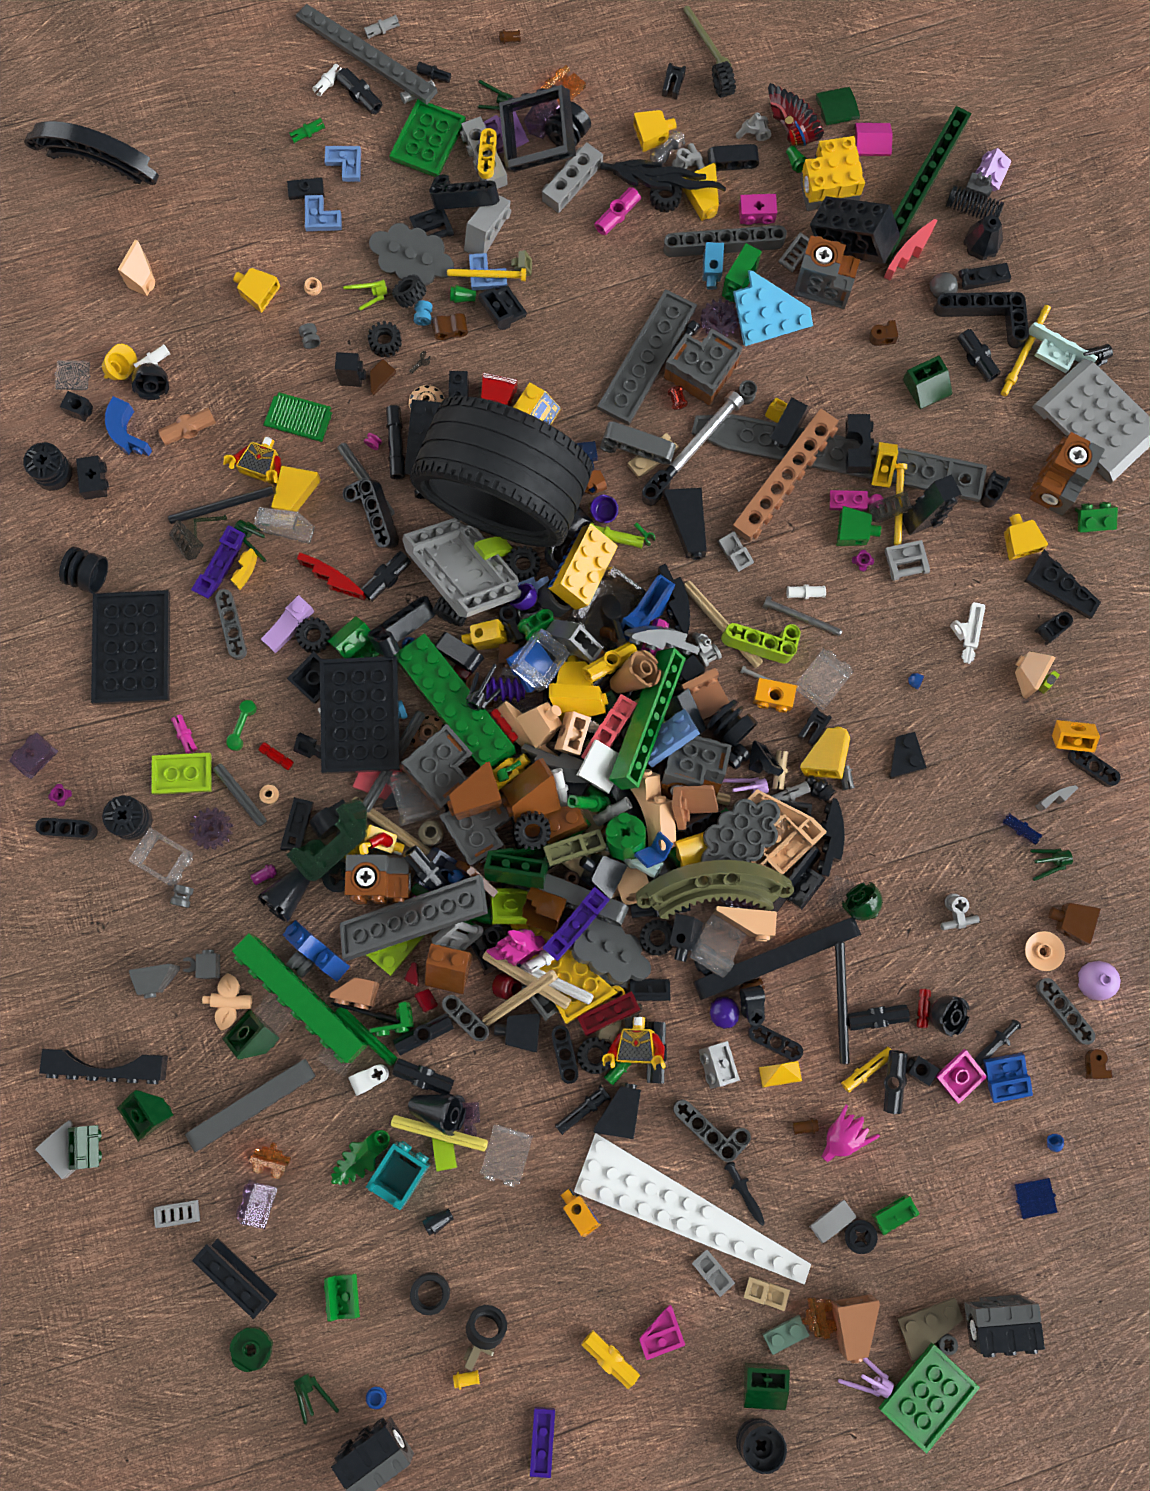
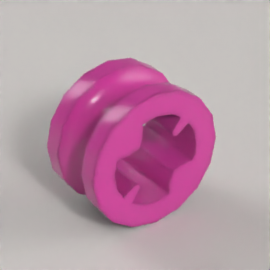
M368 433V438L364 439V443L371 449L378 450V445L382 444V440L378 436Z

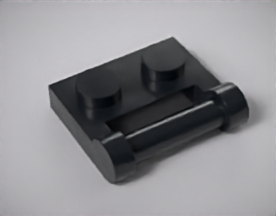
M432 208L409 217L413 229L421 228L428 232L445 226V229L427 236L436 235L440 238L454 236L444 209L437 210Z

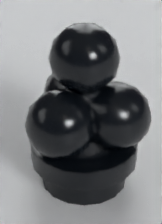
M813 775L806 777L805 781L809 787H812L811 796L818 798L820 801L828 802L835 793L831 784L828 785L825 779L817 781Z

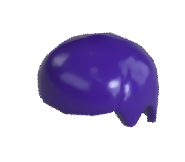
M599 495L590 504L592 517L600 523L607 524L612 522L618 515L619 506L611 496Z
M520 584L518 586L519 590H521L520 598L512 600L510 605L523 611L534 606L537 600V591L532 584Z
M726 996L716 998L710 1005L712 1022L717 1027L723 1029L732 1028L736 1025L740 1015L737 1003L732 998Z

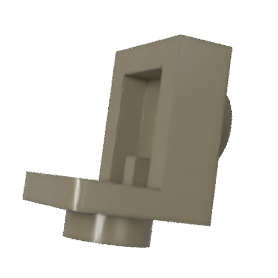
M475 1346L473 1348L468 1347L463 1358L466 1361L464 1367L472 1371L480 1352L482 1351L493 1356L495 1348L484 1350Z

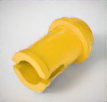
M478 1370L462 1374L457 1372L456 1375H453L454 1387L461 1390V1387L480 1384Z

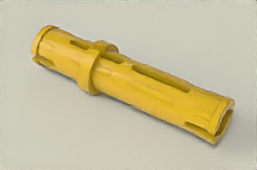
M887 1046L860 1069L856 1068L851 1076L841 1082L843 1088L850 1093L859 1084L867 1082L868 1077L888 1062L889 1050L892 1049Z

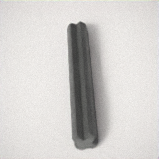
M221 763L214 767V772L259 827L264 825L267 819Z

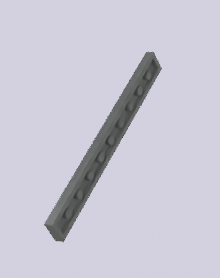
M306 4L296 14L299 22L426 105L438 93L435 86L310 5Z

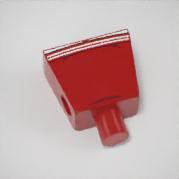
M483 373L481 398L510 406L518 389L517 380Z

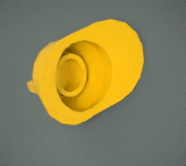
M117 344L112 347L102 362L105 379L125 380L136 368L134 363H137V356L132 348L125 344Z

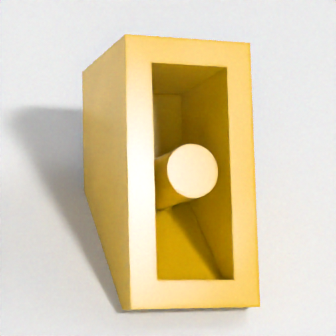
M879 442L874 463L872 485L890 488L898 456V445Z

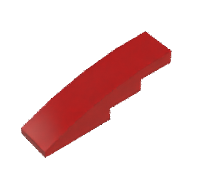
M299 552L297 557L299 564L313 569L312 573L316 578L328 581L327 585L330 590L366 600L364 591L344 574L316 558Z

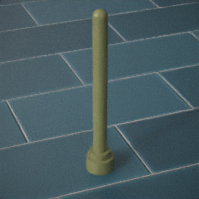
M685 6V14L714 56L716 64L725 61L730 63L728 58L722 57L691 8Z

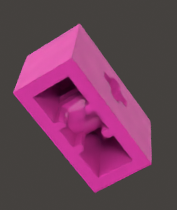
M776 194L740 195V224L775 223L777 216Z

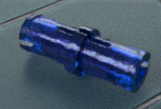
M1008 813L1005 817L1006 819L1002 821L1003 824L1015 830L1017 835L1024 836L1034 845L1040 841L1039 838H1042V834L1029 827L1027 822H1022L1011 815V813Z

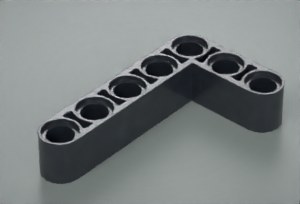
M1020 292L943 293L939 295L933 307L934 313L939 317L1005 316L1007 342L1012 348H1020L1029 334L1026 299Z

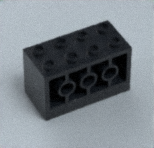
M826 196L810 223L814 236H820L830 241H838L846 245L843 255L853 256L856 259L884 264L900 237L889 204Z

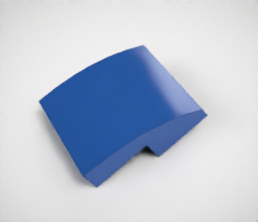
M533 639L506 659L514 676H519L526 692L531 693L558 673L553 661L536 639Z
M1022 1052L983 1060L993 1103L1033 1096L1031 1078L1027 1074L1025 1055Z

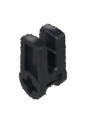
M673 63L668 64L662 96L666 97L668 95L671 83L675 82L672 97L674 99L678 98L681 84L685 77L686 66L678 67L674 66Z
M815 707L798 738L802 740L807 736L810 727L815 725L816 730L811 734V738L808 741V744L813 746L832 716L825 715L819 711L818 707Z

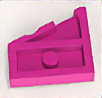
M671 1304L664 1309L639 1337L646 1360L685 1346Z

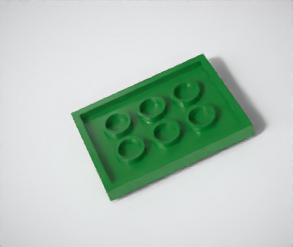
M417 99L389 155L390 160L433 177L440 175L462 130L461 123L466 122V116L431 103L426 105Z
M931 1342L896 1385L891 1395L878 1408L927 1454L980 1387Z

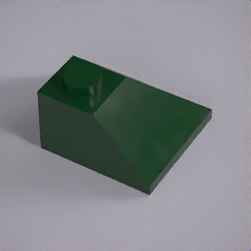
M248 1009L222 1039L237 1059H244L266 1054L275 1046L280 1037L255 1012Z
M138 1090L133 1091L117 1107L138 1142L174 1116L171 1107L163 1098Z

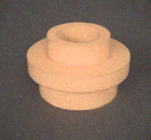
M310 277L304 283V290L308 295L314 296L321 292L322 284L318 279Z
M265 785L261 788L259 797L262 802L273 804L279 798V791L273 785ZM272 791V795L266 797V792Z

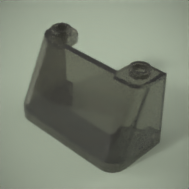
M614 566L607 567L589 605L577 610L573 609L567 621L581 624L603 647L602 650L605 653L615 650L618 646L617 642L603 638L599 633L603 626L614 628L602 610V597L611 594L619 600L622 610L619 620L621 624L623 618L628 616L630 611L638 606L647 591Z

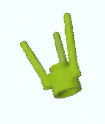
M384 280L343 286V289L371 287L373 296L376 295L377 297L360 306L359 310H363L377 301L384 300L383 295L388 294Z

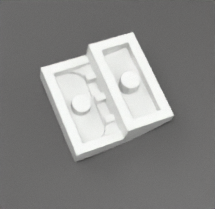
M594 740L577 776L609 794L614 785L609 778L619 753L598 740Z

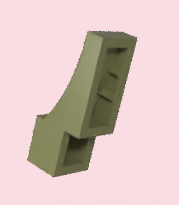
M600 829L544 846L543 849L548 864L551 867L606 849V845Z

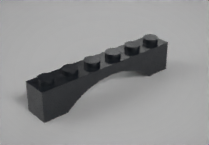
M42 1049L39 1074H46V1078L58 1079L59 1075H66V1079L78 1080L79 1076H86V1080L98 1081L99 1077H106L107 1082H118L119 1078H125L126 1083H138L139 1079L146 1080V1084H159V1080L166 1079L168 1056L141 1055L126 1065L106 1069L84 1063L69 1050Z

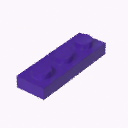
M534 1407L530 1477L551 1478L555 1408Z

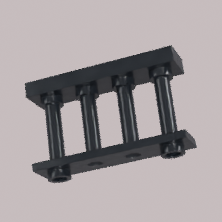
M219 1238L212 1245L207 1243L192 1260L252 1319H255L261 1311H264L278 1295Z

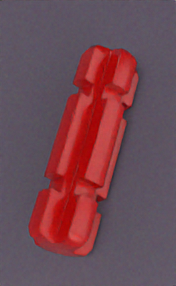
M498 709L492 710L489 715L512 743L518 739L517 734L511 731V726L504 717L500 716L502 714Z
M265 742L258 749L262 754H267L268 758L287 770H290L294 764L291 759L286 758L285 755L273 747L271 748Z
M920 989L919 997L921 998L918 1001L917 1013L919 1019H917L916 1026L926 1029L929 1024L927 1017H929L930 1012L929 998H931V990Z

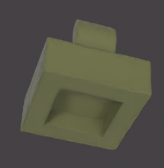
M526 250L519 251L518 258L511 259V266L515 267V271H521V268H526V276H531L532 259Z

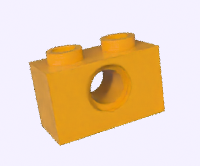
M759 678L753 704L762 709L770 707L775 708L777 712H790L793 708L797 685ZM776 693L779 699H771L770 694Z
M1057 720L1052 738L1058 749L1095 753L1100 735L1095 724Z

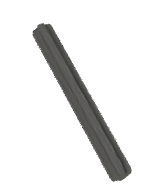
M340 444L337 447L338 451L358 479H371L347 444ZM387 501L391 516H393L395 512Z

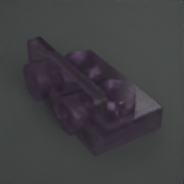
M249 1180L243 1189L242 1195L244 1198L242 1205L238 1206L236 1212L237 1220L242 1225L265 1229L277 1187Z

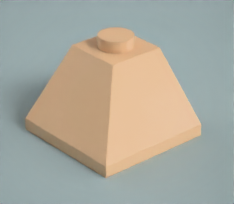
M134 240L118 271L129 289L148 296L149 292L154 289L155 279L141 245L137 240Z
M1028 652L1026 655L1019 657L1015 664L1018 666L1015 674L1022 696L1025 699L1039 689L1055 660L1054 656Z

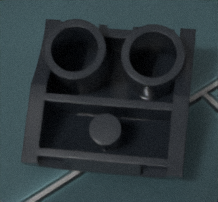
M495 924L484 930L482 935L471 944L484 970V976L498 969L485 961L483 955L487 949L495 947L498 941L509 935L508 931L513 929L508 924Z

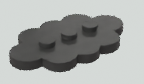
M396 223L391 226L388 233L377 231L370 237L369 245L371 250L379 256L380 268L387 274L396 273L401 280L404 277L407 278L408 275L412 276L415 274L419 276L425 286H428L434 281L435 277H449L447 270L454 269L453 260L444 253L445 246L442 239L436 235L427 236L421 228L410 230L404 223Z
M741 799L733 805L732 811L721 813L718 816L717 824L709 826L703 833V842L707 849L701 855V862L712 860L749 862L761 859L764 854V848L774 845L778 839V831L773 825L780 817L778 804L769 799L762 800L757 804L749 799Z
M595 918L572 945L571 952L577 962L588 964L593 973L606 975L614 984L622 985L629 978L635 981H642L651 973L649 961L641 955V942L634 935L625 934L621 926L608 924Z

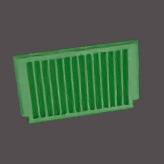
M278 392L277 396H274L263 426L323 442L333 413L330 411V406Z

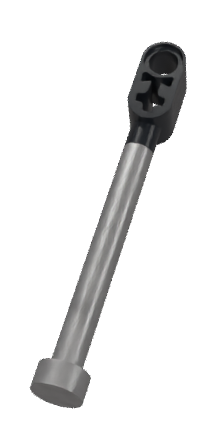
M730 391L724 398L725 403L666 470L658 471L643 487L642 501L648 506L655 505L664 495V490L670 488L671 479L733 410L738 411L744 404V400L738 393ZM648 492H652L655 494V496L648 497L646 496V494Z

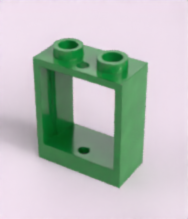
M747 243L725 277L722 296L729 302L735 303L733 291L748 287L750 283L748 270L756 273L762 251Z

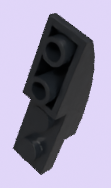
M665 563L659 566L657 576L661 574L675 584L669 598L672 601L668 602L666 612L669 619L674 620L675 630L688 634L690 626L688 595L681 577L673 579Z
M833 798L830 803H826L824 813L827 815L825 821L822 820L820 824L827 831L821 838L828 841H824L822 847L824 856L823 860L818 862L817 871L825 879L829 877L833 861L839 862L842 860L844 850V821L839 802L836 798Z

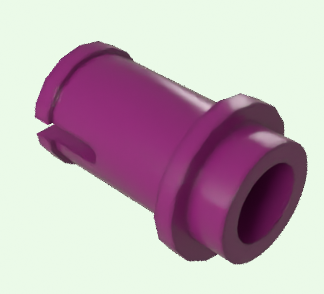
M266 864L265 868L250 876L257 886L269 878H275L277 871L273 864Z

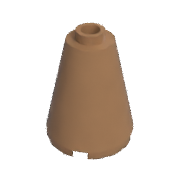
M646 650L635 651L610 678L611 689L621 694L656 685L661 678V669L658 670L656 665L658 663L657 659Z

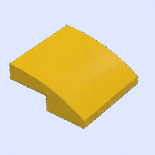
M704 832L675 841L676 856L680 861L681 867L701 862V855L707 849L703 842Z

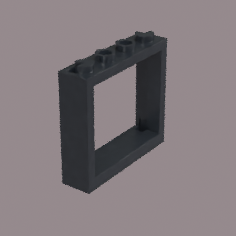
M553 85L552 88L538 89L535 93L521 94V97L508 98L507 101L499 103L506 169L517 172L576 156L569 89L563 85ZM559 99L564 145L517 158L513 112Z

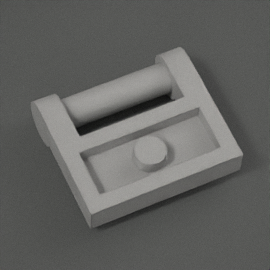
M922 540L885 548L892 581L909 575L930 573ZM917 561L921 563V566L898 570L897 568L898 565Z
M461 922L439 930L431 940L435 945L464 951L482 935L483 928L479 925ZM460 929L469 932V934H464L456 930Z

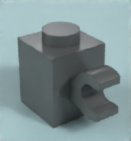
M972 172L965 192L969 189V193L973 191V194L977 193L976 197L980 193V198L982 195H984V199L986 196L989 198L993 187H990L992 176L985 177L982 176V172L978 174Z
M202 950V954H196V961L190 957L183 958V961L191 962V967L183 969V972L191 973L196 971L195 978L220 979V954L214 953V950Z

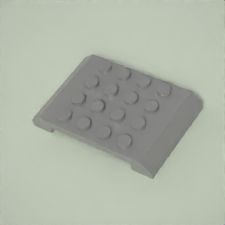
M1083 359L1032 406L1044 420L1049 418L1066 436L1073 432L1089 440L1090 443L1092 442L1105 449L1097 464L1100 468L1097 472L1109 484L1119 477L1150 447V416L1093 361Z

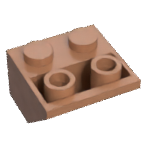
M355 977L330 993V998L335 999L334 1003L349 1006V1003L353 1002L354 1007L368 1010L369 1006H375L379 983Z

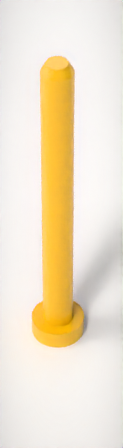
M521 268V271L447 270V275L454 277L519 278L521 281L526 282V268Z
M903 463L896 464L894 469L897 470L895 546L902 543L904 470H907V464Z

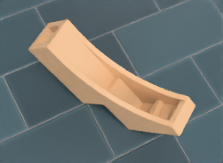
M645 769L639 788H633L631 791L637 798L645 818L648 832V847L652 845L657 833L660 831L673 843L672 847H675L676 825L672 800L666 799V796H661L660 774L654 773L650 769ZM659 840V847L665 850V842Z

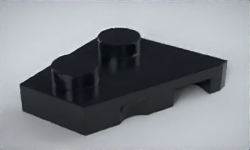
M911 732L897 736L894 742V753L892 754L890 779L926 769L916 733Z

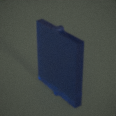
M1050 1178L1014 1184L1017 1195L1016 1203L1019 1204L1022 1219L1058 1212L1054 1198L1056 1194L1053 1193Z

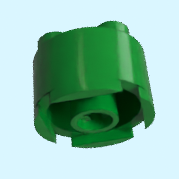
M623 812L608 823L606 827V845L609 853L616 859H636L635 853L645 849L646 828L639 818Z

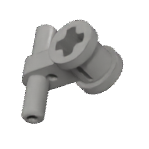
M756 112L742 124V128L736 133V138L741 139L746 133L755 134L757 141L769 139L771 137V130L768 129V118Z
M693 143L688 144V149H678L676 159L672 162V166L685 169L688 166L695 165L698 170L705 167L703 157L700 152H697Z
M697 632L693 633L692 638L696 641L698 647H701L697 656L704 667L709 666V663L715 659L719 660L722 658L718 647L714 643L711 644V640L707 635Z
M954 893L946 897L945 906L948 910L952 911L954 920L941 923L940 927L943 931L953 928L962 929L966 928V925L979 923L978 915L965 917L964 913L969 909V902L965 897Z

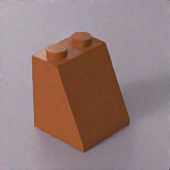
M543 758L538 759L502 788L503 796L501 800L503 807L506 808L508 817H512L515 823L517 818H521L523 813L526 815L527 811H531V813L538 811L540 815L541 813L547 814L561 809L554 775Z
M490 761L483 764L450 793V801H447L451 815L456 816L457 820L502 807L503 803Z
M431 944L426 961L425 986L464 995L473 955L469 952Z

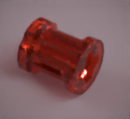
M682 386L672 387L667 392L671 396L672 409L674 410L683 409L688 405V401L685 400L683 395L684 389Z

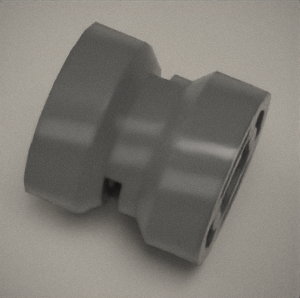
M307 323L299 327L298 331L303 338L304 348L312 349L320 345L321 341L316 334L315 324Z
M745 380L740 384L738 394L743 398L744 405H749L754 401L757 386L753 381Z
M175 884L173 889L175 893L171 897L169 904L189 908L191 903L189 899L193 895L194 889Z
M297 951L286 965L290 969L297 970V975L303 978L315 963L310 959H306L301 952Z

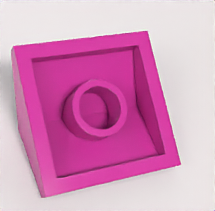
M855 123V144L859 156H891L893 133L890 123Z
M963 1049L936 1075V1078L945 1091L959 1104L987 1076L968 1051Z

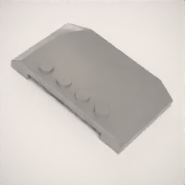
M453 518L404 534L402 540L406 552L458 616L467 618L520 598L521 590L518 588V577L499 554L484 560L474 549L475 542L485 539L476 528L470 525L466 526L460 520Z

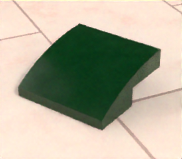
M850 86L816 93V101L821 108V117L826 126L860 119L858 106Z

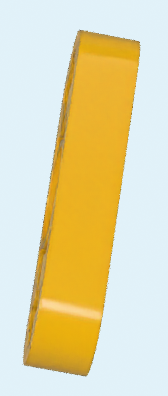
M491 128L484 129L480 136L478 174L482 179H490L494 175L497 135L495 130ZM488 136H491V137H490V144H487V137H488ZM488 150L492 152V155L485 157L483 152ZM485 163H488V169L485 172Z

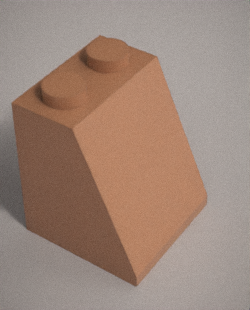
M868 1294L830 1301L840 1353L851 1363L863 1362V1358L869 1357L880 1307L879 1300Z

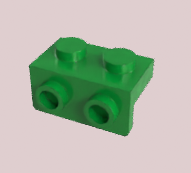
M1100 502L1096 506L1085 503L1081 504V507H1075V512L1078 513V532L1117 529L1118 507L1111 505V502Z
M338 1274L325 1278L324 1292L327 1321L360 1317L357 1274Z

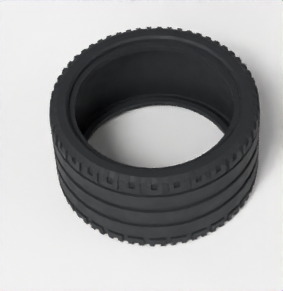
M454 396L446 398L440 403L412 467L410 481L416 490L433 505L474 528L524 545L555 547L561 545L568 534L590 480L593 464L584 450L567 435L526 412L488 399Z

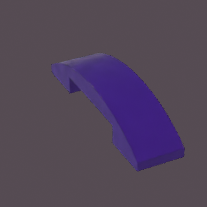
M229 525L227 526L219 540L220 546L204 574L199 575L191 589L192 591L207 599L213 595L238 555L245 537L243 532Z
M594 887L542 948L558 961L588 928L610 899Z

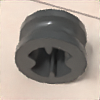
M945 1334L937 1341L938 1348L946 1355H953L958 1350L957 1340L949 1334ZM950 1339H951V1340H952V1342L950 1343L951 1349L945 1348V1350H944V1348H943V1347L945 1346L944 1341H945V1340L950 1341Z

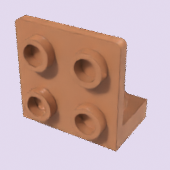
M716 668L682 684L680 690L689 688L703 720L713 716L722 706L730 703L717 680L719 673Z
M712 785L673 787L672 809L678 830H686V823L690 821L691 813L718 812V804Z

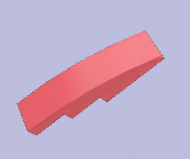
M933 219L904 244L889 265L884 278L891 280L897 267L905 269L911 256L919 258L938 220Z
M621 694L603 723L600 724L581 758L585 759L594 740H598L611 748L638 703Z

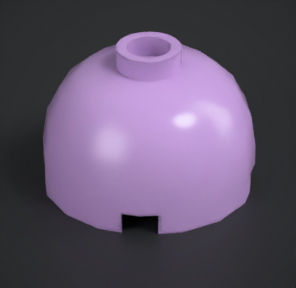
M1088 962L1082 966L1078 973L1079 989L1089 999L1107 1000L1114 996L1120 988L1121 980L1119 973L1115 967L1107 962Z

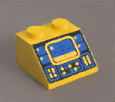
M530 382L513 407L550 425L561 410V407L546 391Z

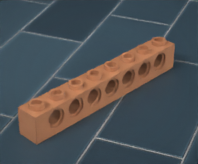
M823 409L818 411L733 524V531L748 542H751L753 538L756 540L762 532L761 527L771 521L773 511L780 509L784 503L782 499L786 494L789 496L795 488L794 483L797 480L801 481L806 474L804 471L806 467L813 465L817 459L815 455L818 451L822 452L828 444L826 442L829 437L833 438L837 433L839 420ZM820 430L824 435L818 436L815 431ZM811 445L813 450L808 451L804 446ZM799 459L802 461V464L796 465L793 460ZM787 473L791 476V479L786 480L782 475ZM778 488L781 493L773 494L771 489ZM765 502L768 503L770 507L768 509H763L760 506V504ZM751 517H756L759 520V522L753 524L749 521V519Z

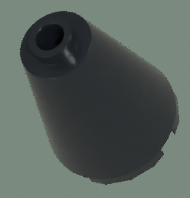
M303 867L301 869L295 868L261 892L257 898L263 906L266 904L269 911L277 918L288 922L311 882L309 877L311 874Z
M457 1094L415 1095L408 1103L411 1115L448 1136L455 1135L453 1132L461 1129L466 1115V1108H463L465 1099Z

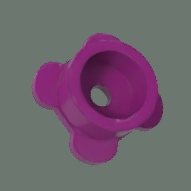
M861 550L857 556L852 558V563L856 564L859 570L864 572L869 565L874 564V558L866 550Z
M57 784L51 790L48 798L62 807L65 805V801L72 796V792L63 788L62 784Z

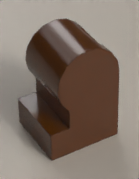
M896 320L888 321L887 326L875 325L872 327L869 335L870 343L875 346L896 344L898 339Z
M1094 1049L1086 1053V1079L1113 1078L1112 1070H1106L1108 1057L1105 1051Z

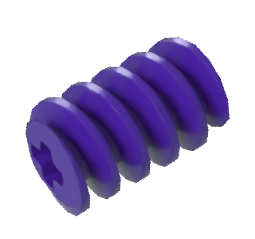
M491 677L486 685V699L499 688L502 691L494 698V701H497L498 696L501 697L502 702L505 701L506 696H508L509 702H512L514 697H516L517 702H520L521 697L525 699V688L522 682L518 683L517 678H514L512 683L510 678H506L505 683H503L502 678L499 677L496 683L494 677Z

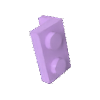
M996 148L983 155L982 162L975 173L982 172V176L985 177L991 175L992 182L990 187H993L992 191L995 192L999 190L1011 160Z

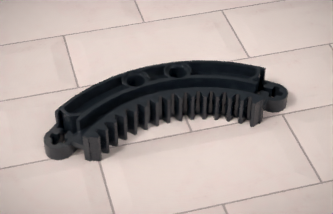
M57 121L39 122L34 125L31 132L27 133L24 140L25 145L33 150L49 149L46 156L52 159L63 158V156L72 158L74 156L76 159L80 157L84 160L85 158L89 162L92 160L95 164L98 162L101 166L105 165L108 169L112 168L114 172H120L121 176H127V179L133 180L135 184H141L144 181L149 185H155L159 178L158 173L147 166L150 157L118 139L84 126Z

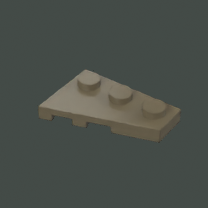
M954 1297L896 1318L911 1360L917 1359L931 1342L933 1344L936 1343L963 1320Z

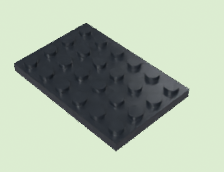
M170 591L94 593L91 704L170 701Z
M397 656L320 660L322 774L400 771Z

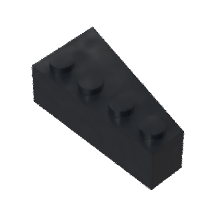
M952 474L934 481L923 492L924 495L915 500L916 504L907 508L908 512L903 513L902 521L909 535L931 526L936 528L942 525L949 512L953 510V506L958 503L957 501L962 494Z

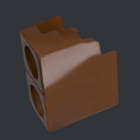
M531 887L522 908V917L527 919L526 925L554 933L563 916L567 899Z

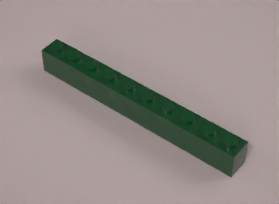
M958 106L954 108L894 213L900 237L885 263L888 264L966 128L972 113Z

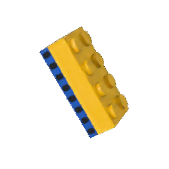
M591 523L578 528L548 589L575 610L588 606L618 546Z

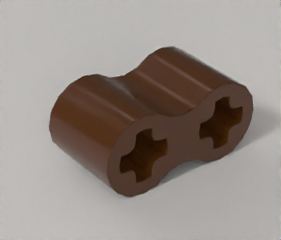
M462 313L450 316H436L432 319L433 333L436 340H445L451 337L461 338L468 334L466 316Z

